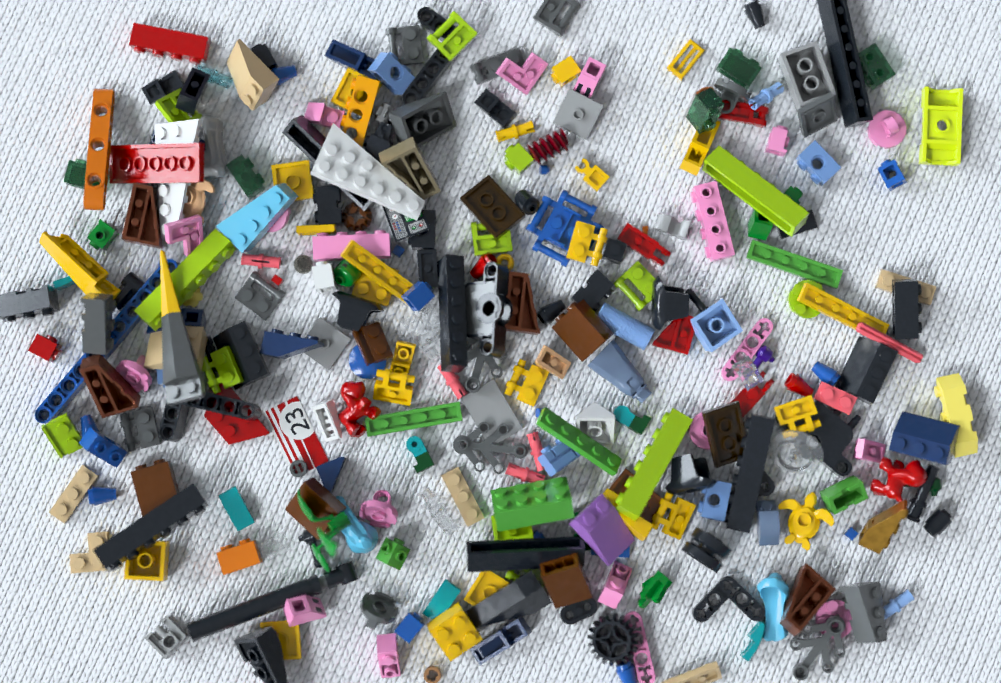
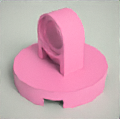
M884 110L873 116V120L869 122L867 133L874 145L889 149L902 142L906 135V124L900 114Z
M141 355L136 362L131 360L120 361L115 368L137 392H140V390L146 392L152 384V378L147 369L144 368L146 357L144 355Z
M379 490L374 494L373 500L365 501L361 504L359 516L363 521L365 519L370 521L371 526L389 528L391 524H396L398 512L391 505L390 493L386 490ZM383 496L388 498L386 502L378 501Z

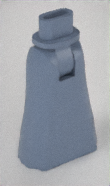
M614 339L587 365L621 392L632 396L633 399L636 398L640 403H643L652 393L646 387L647 384L644 382L641 374L629 361Z

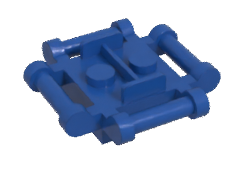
M563 190L557 202L543 195L538 211L531 224H528L526 227L527 231L538 236L532 250L540 251L561 262V265L564 267L567 266L570 259H567L566 255L564 256L543 245V240L567 253L576 221L594 225V234H599L600 228H604L602 225L591 220L598 207L579 200L568 194L569 192ZM564 201L588 212L587 216L584 217L574 210L563 206ZM548 206L554 209L541 231L537 227ZM591 240L589 250L591 249L592 245L594 244V242H595L594 240Z

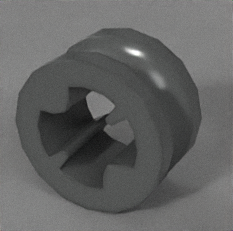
M295 460L290 465V472L295 477H303L308 471L307 464L302 460ZM301 463L303 465L301 468H304V471L296 474L294 466Z

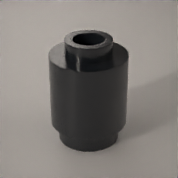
M520 190L516 193L515 203L526 215H532L538 211L540 202L530 191Z
M937 509L925 521L926 524L923 528L935 538L952 523L950 520L952 516L945 509Z

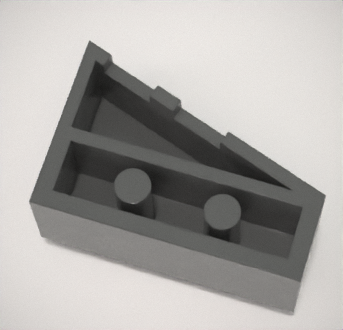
M90 292L81 297V304H85V313L81 314V320H84V330H82L83 353L106 355L113 349L114 339L111 338V331L114 330L115 320L112 319V313L116 309V300H113V294Z
M861 582L840 586L839 590L844 592L846 598L844 603L845 609H849L852 617L850 624L856 643L886 641L887 628L885 626V610L882 601L883 592L880 582Z

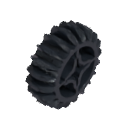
M607 613L605 618L600 616L599 621L595 620L593 622L595 627L589 628V631L593 634L587 636L588 639L592 640V642L588 643V646L594 647L591 653L597 652V660L601 657L603 658L602 664H605L608 660L609 666H613L614 663L620 666L622 661L626 664L629 662L628 658L632 659L634 657L633 652L638 651V648L634 645L640 644V641L635 639L639 636V633L633 632L637 627L636 625L630 627L629 624L632 620L629 619L625 622V615L618 619V613H614L613 616ZM612 624L609 634L600 635L605 625ZM619 627L624 630L627 637L620 634ZM615 636L617 642L612 643L610 637ZM601 643L607 645L608 652L602 647ZM627 644L624 653L615 655L618 645Z

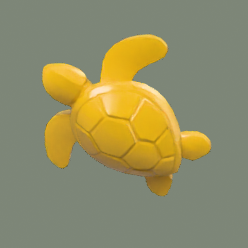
M814 492L806 496L804 505H801L796 499L792 498L780 502L778 509L793 510L788 519L790 534L786 536L785 544H791L795 541L796 543H801L802 547L808 551L811 548L809 539L817 533L820 527V519L830 526L834 525V518L827 509L821 508L816 510L814 508L817 503V496Z

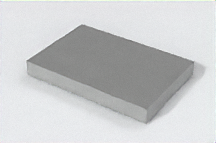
M494 379L482 385L478 392L469 393L461 398L477 427L481 422L489 424V431L484 434L482 433L484 439L494 433L499 425L505 424L508 426L509 432L492 444L496 445L523 429ZM486 424L480 426V430L483 432L488 429ZM501 426L499 428L500 433H506L507 428Z

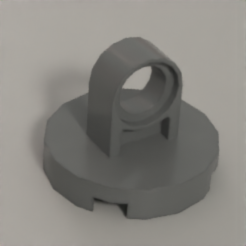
M718 78L714 86L721 91L716 102V109L719 113L728 114L732 112L738 100L742 102L749 101L752 94H746L747 89L732 81H729L728 84L724 83V78ZM723 100H727L730 103V108L727 111L722 110L720 107Z
M370 592L366 593L360 602V610L368 618L366 627L375 630L377 624L392 623L399 611V607L394 605L395 600L382 592H375V594L370 595Z

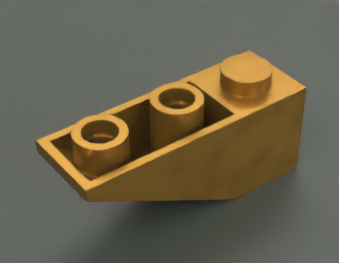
M903 500L869 519L859 535L858 544L878 554L881 553L883 548L887 549L891 541V535L896 534L899 529V522L908 515V501Z

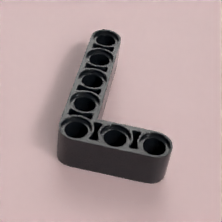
M423 7L417 13L419 25L431 34L436 31L439 25L446 21L445 18L429 7ZM424 14H428L431 16V19L423 21L421 17ZM452 25L439 40L443 42L456 26ZM436 49L402 96L403 103L407 104L406 99L409 96L416 97V101L425 98L453 60L450 61L447 58H442L440 56L441 52ZM437 66L439 71L437 73H430L429 68ZM420 81L428 83L426 88H419L417 85Z
M205 392L206 396L200 398L197 404L194 399L170 406L166 400L159 428V436L165 441L178 442L183 436L190 407L250 421L260 418L261 408L254 403ZM216 399L217 405L213 408V401ZM234 403V410L231 412L230 406ZM251 407L252 413L248 416L247 411ZM177 410L178 415L174 418V412ZM172 429V430H173V434H172V436L170 437V436H169V431Z

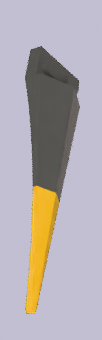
M161 250L163 385H165L167 404L172 406L202 398L206 395L204 378L183 320L166 254Z

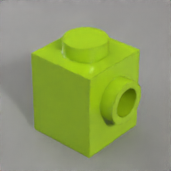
M519 143L515 146L512 144L505 150V165L511 171L514 169L519 175L534 163L532 156Z

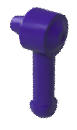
M766 345L758 349L756 353L757 358L746 372L742 374L743 380L749 381L762 362H774L773 351Z

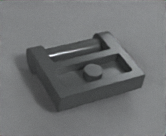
M544 0L533 20L551 30L557 36L562 37L567 24L576 10H579L582 5L576 0ZM565 3L569 4L570 7L559 25L553 24Z
M419 25L385 29L389 40L390 52L397 57L396 35H401L404 59L398 58L397 60L401 65L408 66L424 63Z
M253 271L235 296V299L266 321L286 293L283 290H278L261 278L258 272ZM254 282L275 296L274 299L270 301L251 286Z

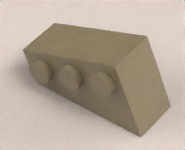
M413 136L378 153L381 165L385 168L387 167L423 200L441 192L438 181Z

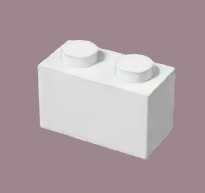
M327 261L317 262L316 266L312 267L315 290L319 294L338 290L333 272L334 267L331 263L327 264Z

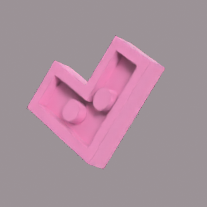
M533 52L522 67H519L506 57L496 74L527 95L548 66V63Z
M198 214L164 224L166 242L173 244L183 241L184 255L186 256L204 240L202 217Z

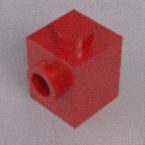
M36 334L28 351L53 363L54 360L59 358L62 346L57 343L58 339L50 335L44 337L43 335Z

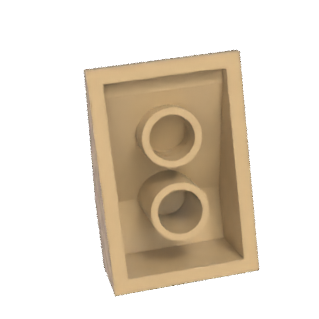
M238 39L226 63L239 98L253 111L269 100L279 78L241 39Z
M186 326L197 362L202 371L208 339L205 329L198 326ZM162 331L150 333L144 362L145 369L163 370Z

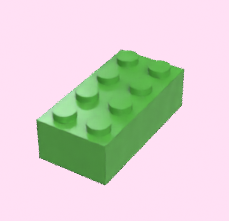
M566 476L490 490L498 532L575 518Z

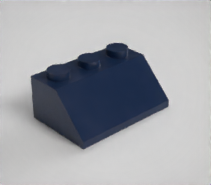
M902 411L893 431L889 450L944 465L950 464L960 425Z

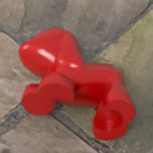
M347 381L342 384L340 389L341 396L346 402L347 407L340 413H337L338 419L346 427L350 437L359 438L367 431L364 425L357 423L358 419L365 415L374 420L381 414V410L377 406L370 407L372 404L371 400L364 397L366 387L362 381Z
M884 456L881 459L879 468L888 473L887 484L884 485L880 480L873 479L870 490L874 495L887 496L890 499H896V501L901 502L903 501L901 497L903 487L905 485L912 487L923 485L927 481V473L919 460H913L905 467L903 462L895 460L892 463L890 458Z

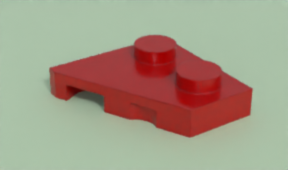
M688 316L673 320L652 343V346L688 355L694 335V329L690 320L694 317Z

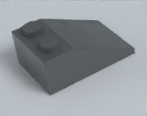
M447 92L404 104L389 113L398 143L413 136L418 147L457 126Z

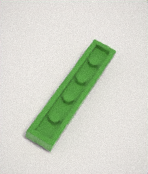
M753 239L746 255V259L834 289L838 288L843 273L841 269Z
M460 402L383 414L374 420L369 417L365 418L368 437L463 421Z
M547 407L541 410L536 423L537 426L611 476L617 474L622 458Z

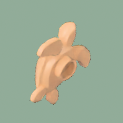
M204 179V183H191V186H188L186 193L188 201L184 203L183 208L184 218L197 214L202 217L201 214L206 203L205 191L215 193V187L211 182Z

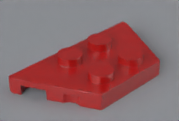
M222 383L219 384L221 392L216 395L242 400L232 388L225 389ZM216 399L213 401V408L217 405ZM234 403L230 406L231 412L234 410ZM250 408L247 411L248 416L252 413ZM207 410L204 414L205 418L229 445L270 434L269 430L259 419L250 421Z

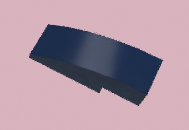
M332 40L324 55L326 58L346 69L350 68L368 78L378 80L368 71V68L375 59L339 41Z
M523 616L518 617L469 650L480 666L528 636L532 630Z

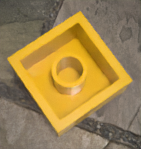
M156 541L153 547L141 550L139 556L135 559L126 560L124 579L167 580L170 541Z
M459 602L426 624L430 634L450 662L483 640L480 632L475 628Z

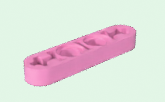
M762 318L758 320L721 369V376L725 381H733L740 375L772 332L773 324L769 319ZM766 322L768 324V331L764 330L760 334L761 336H763V339H761V337L753 333V331L755 330L756 332H758L761 329V326L759 324H764ZM749 337L757 339L758 344L756 347H749L747 343ZM738 352L745 353L746 361L744 363L736 360ZM731 361H733L735 365L741 367L740 369L736 367L733 370L734 377L726 376L727 372L725 371V369L729 370L733 366V364L730 363Z
M630 611L625 615L624 621L626 622L631 619L630 615L638 618L636 627L639 628L641 626V630L633 632H638L643 637L641 644L634 645L638 648L637 652H633L637 679L639 683H646L645 680H641L644 673L642 669L639 671L638 667L650 665V669L646 668L647 674L652 675L648 683H654L655 673L643 621L639 613ZM639 653L647 655V661L644 664H640L636 660Z

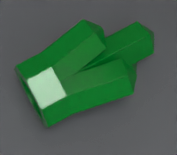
M656 571L651 578L642 583L643 590L640 592L641 598L638 600L639 607L646 608L651 601L661 603L667 589L672 584L671 580L660 571Z

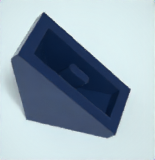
M338 457L316 467L323 486L330 493L333 492L346 460L345 457Z

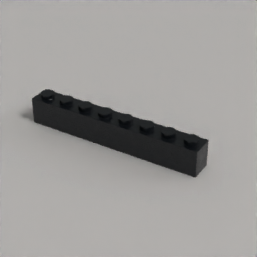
M817 0L845 128L861 126L872 121L873 116L847 0Z

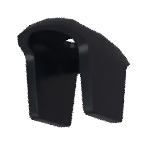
M659 276L652 283L651 304L652 324L658 331L662 329L667 321L689 316V295L684 293L683 288L663 285Z
M343 291L332 293L340 301L337 324L341 328L359 331L361 327L365 326L372 313L384 312L381 305L376 302Z
M686 454L672 458L671 481L665 489L674 495H682L712 488L718 480L711 478L706 458L694 459L692 454Z

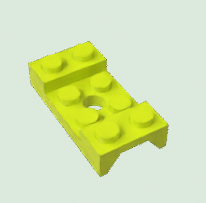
M925 86L921 93V108H923L919 164L958 166L961 164L963 88L938 90ZM938 121H944L946 123V130L942 131L938 129Z

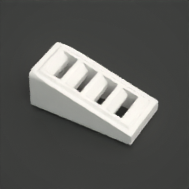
M333 398L312 406L325 441L329 442L342 438Z

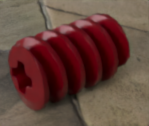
M561 128L559 129L560 135L553 131V138L547 134L546 141L543 138H539V144L536 141L532 142V147L527 144L530 155L539 165H541V158L546 162L548 161L547 155L555 158V151L561 155V148L568 152L569 143Z

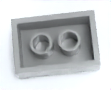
M817 41L780 54L778 62L796 111L830 92L834 97L836 96Z

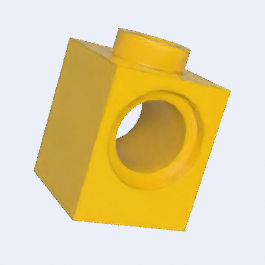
M572 56L556 64L551 70V78L555 84L559 83L561 87L581 74V70Z

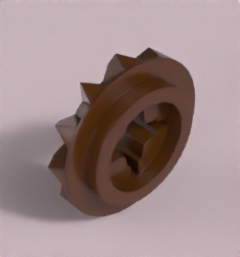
M351 202L345 206L342 212L343 224L353 232L364 231L372 222V212L370 209L363 211L355 202ZM359 209V214L365 218L358 219L355 224L354 218L350 215L356 214V211Z

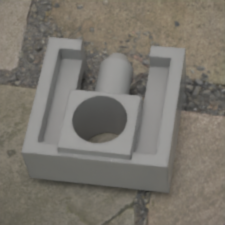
M166 615L161 622L171 631L167 632L162 626L158 625L155 630L162 639L159 640L152 632L145 639L164 659H169L190 636L170 616ZM171 636L175 639V644L172 647L168 645V639Z

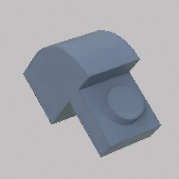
M775 500L757 501L755 508L758 519L757 535L759 546L779 545L780 520Z

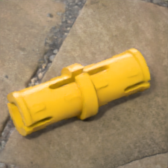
M531 120L519 125L512 124L511 127L495 131L498 143L512 138L519 139V136L534 133L535 129Z

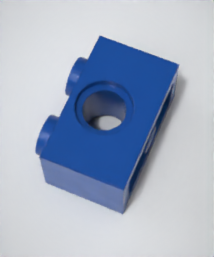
M89 427L79 442L86 451L115 468L119 466L128 453L120 444Z

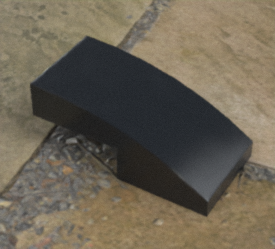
M174 70L161 79L153 80L141 89L149 104L152 105L155 104L156 100L179 88H183L184 81L178 70Z
M487 88L474 102L504 129L517 116L515 111L505 105L500 98Z

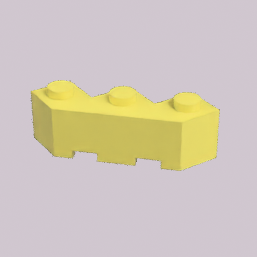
M956 373L936 378L934 393L942 402L941 421L960 425L953 453L954 457L978 453V437L976 431L973 432L971 407L966 402L964 394H967L966 386L960 374Z

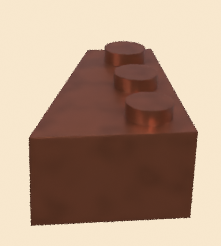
M133 183L121 239L129 243L163 249L156 190L153 186Z
M509 271L508 295L506 297L510 299L513 305V313L510 321L505 325L506 331L533 335L540 334L529 275L527 273Z
M101 354L82 359L79 371L102 418L139 407L141 396Z
M805 563L799 569L779 623L793 636L797 635L836 589Z

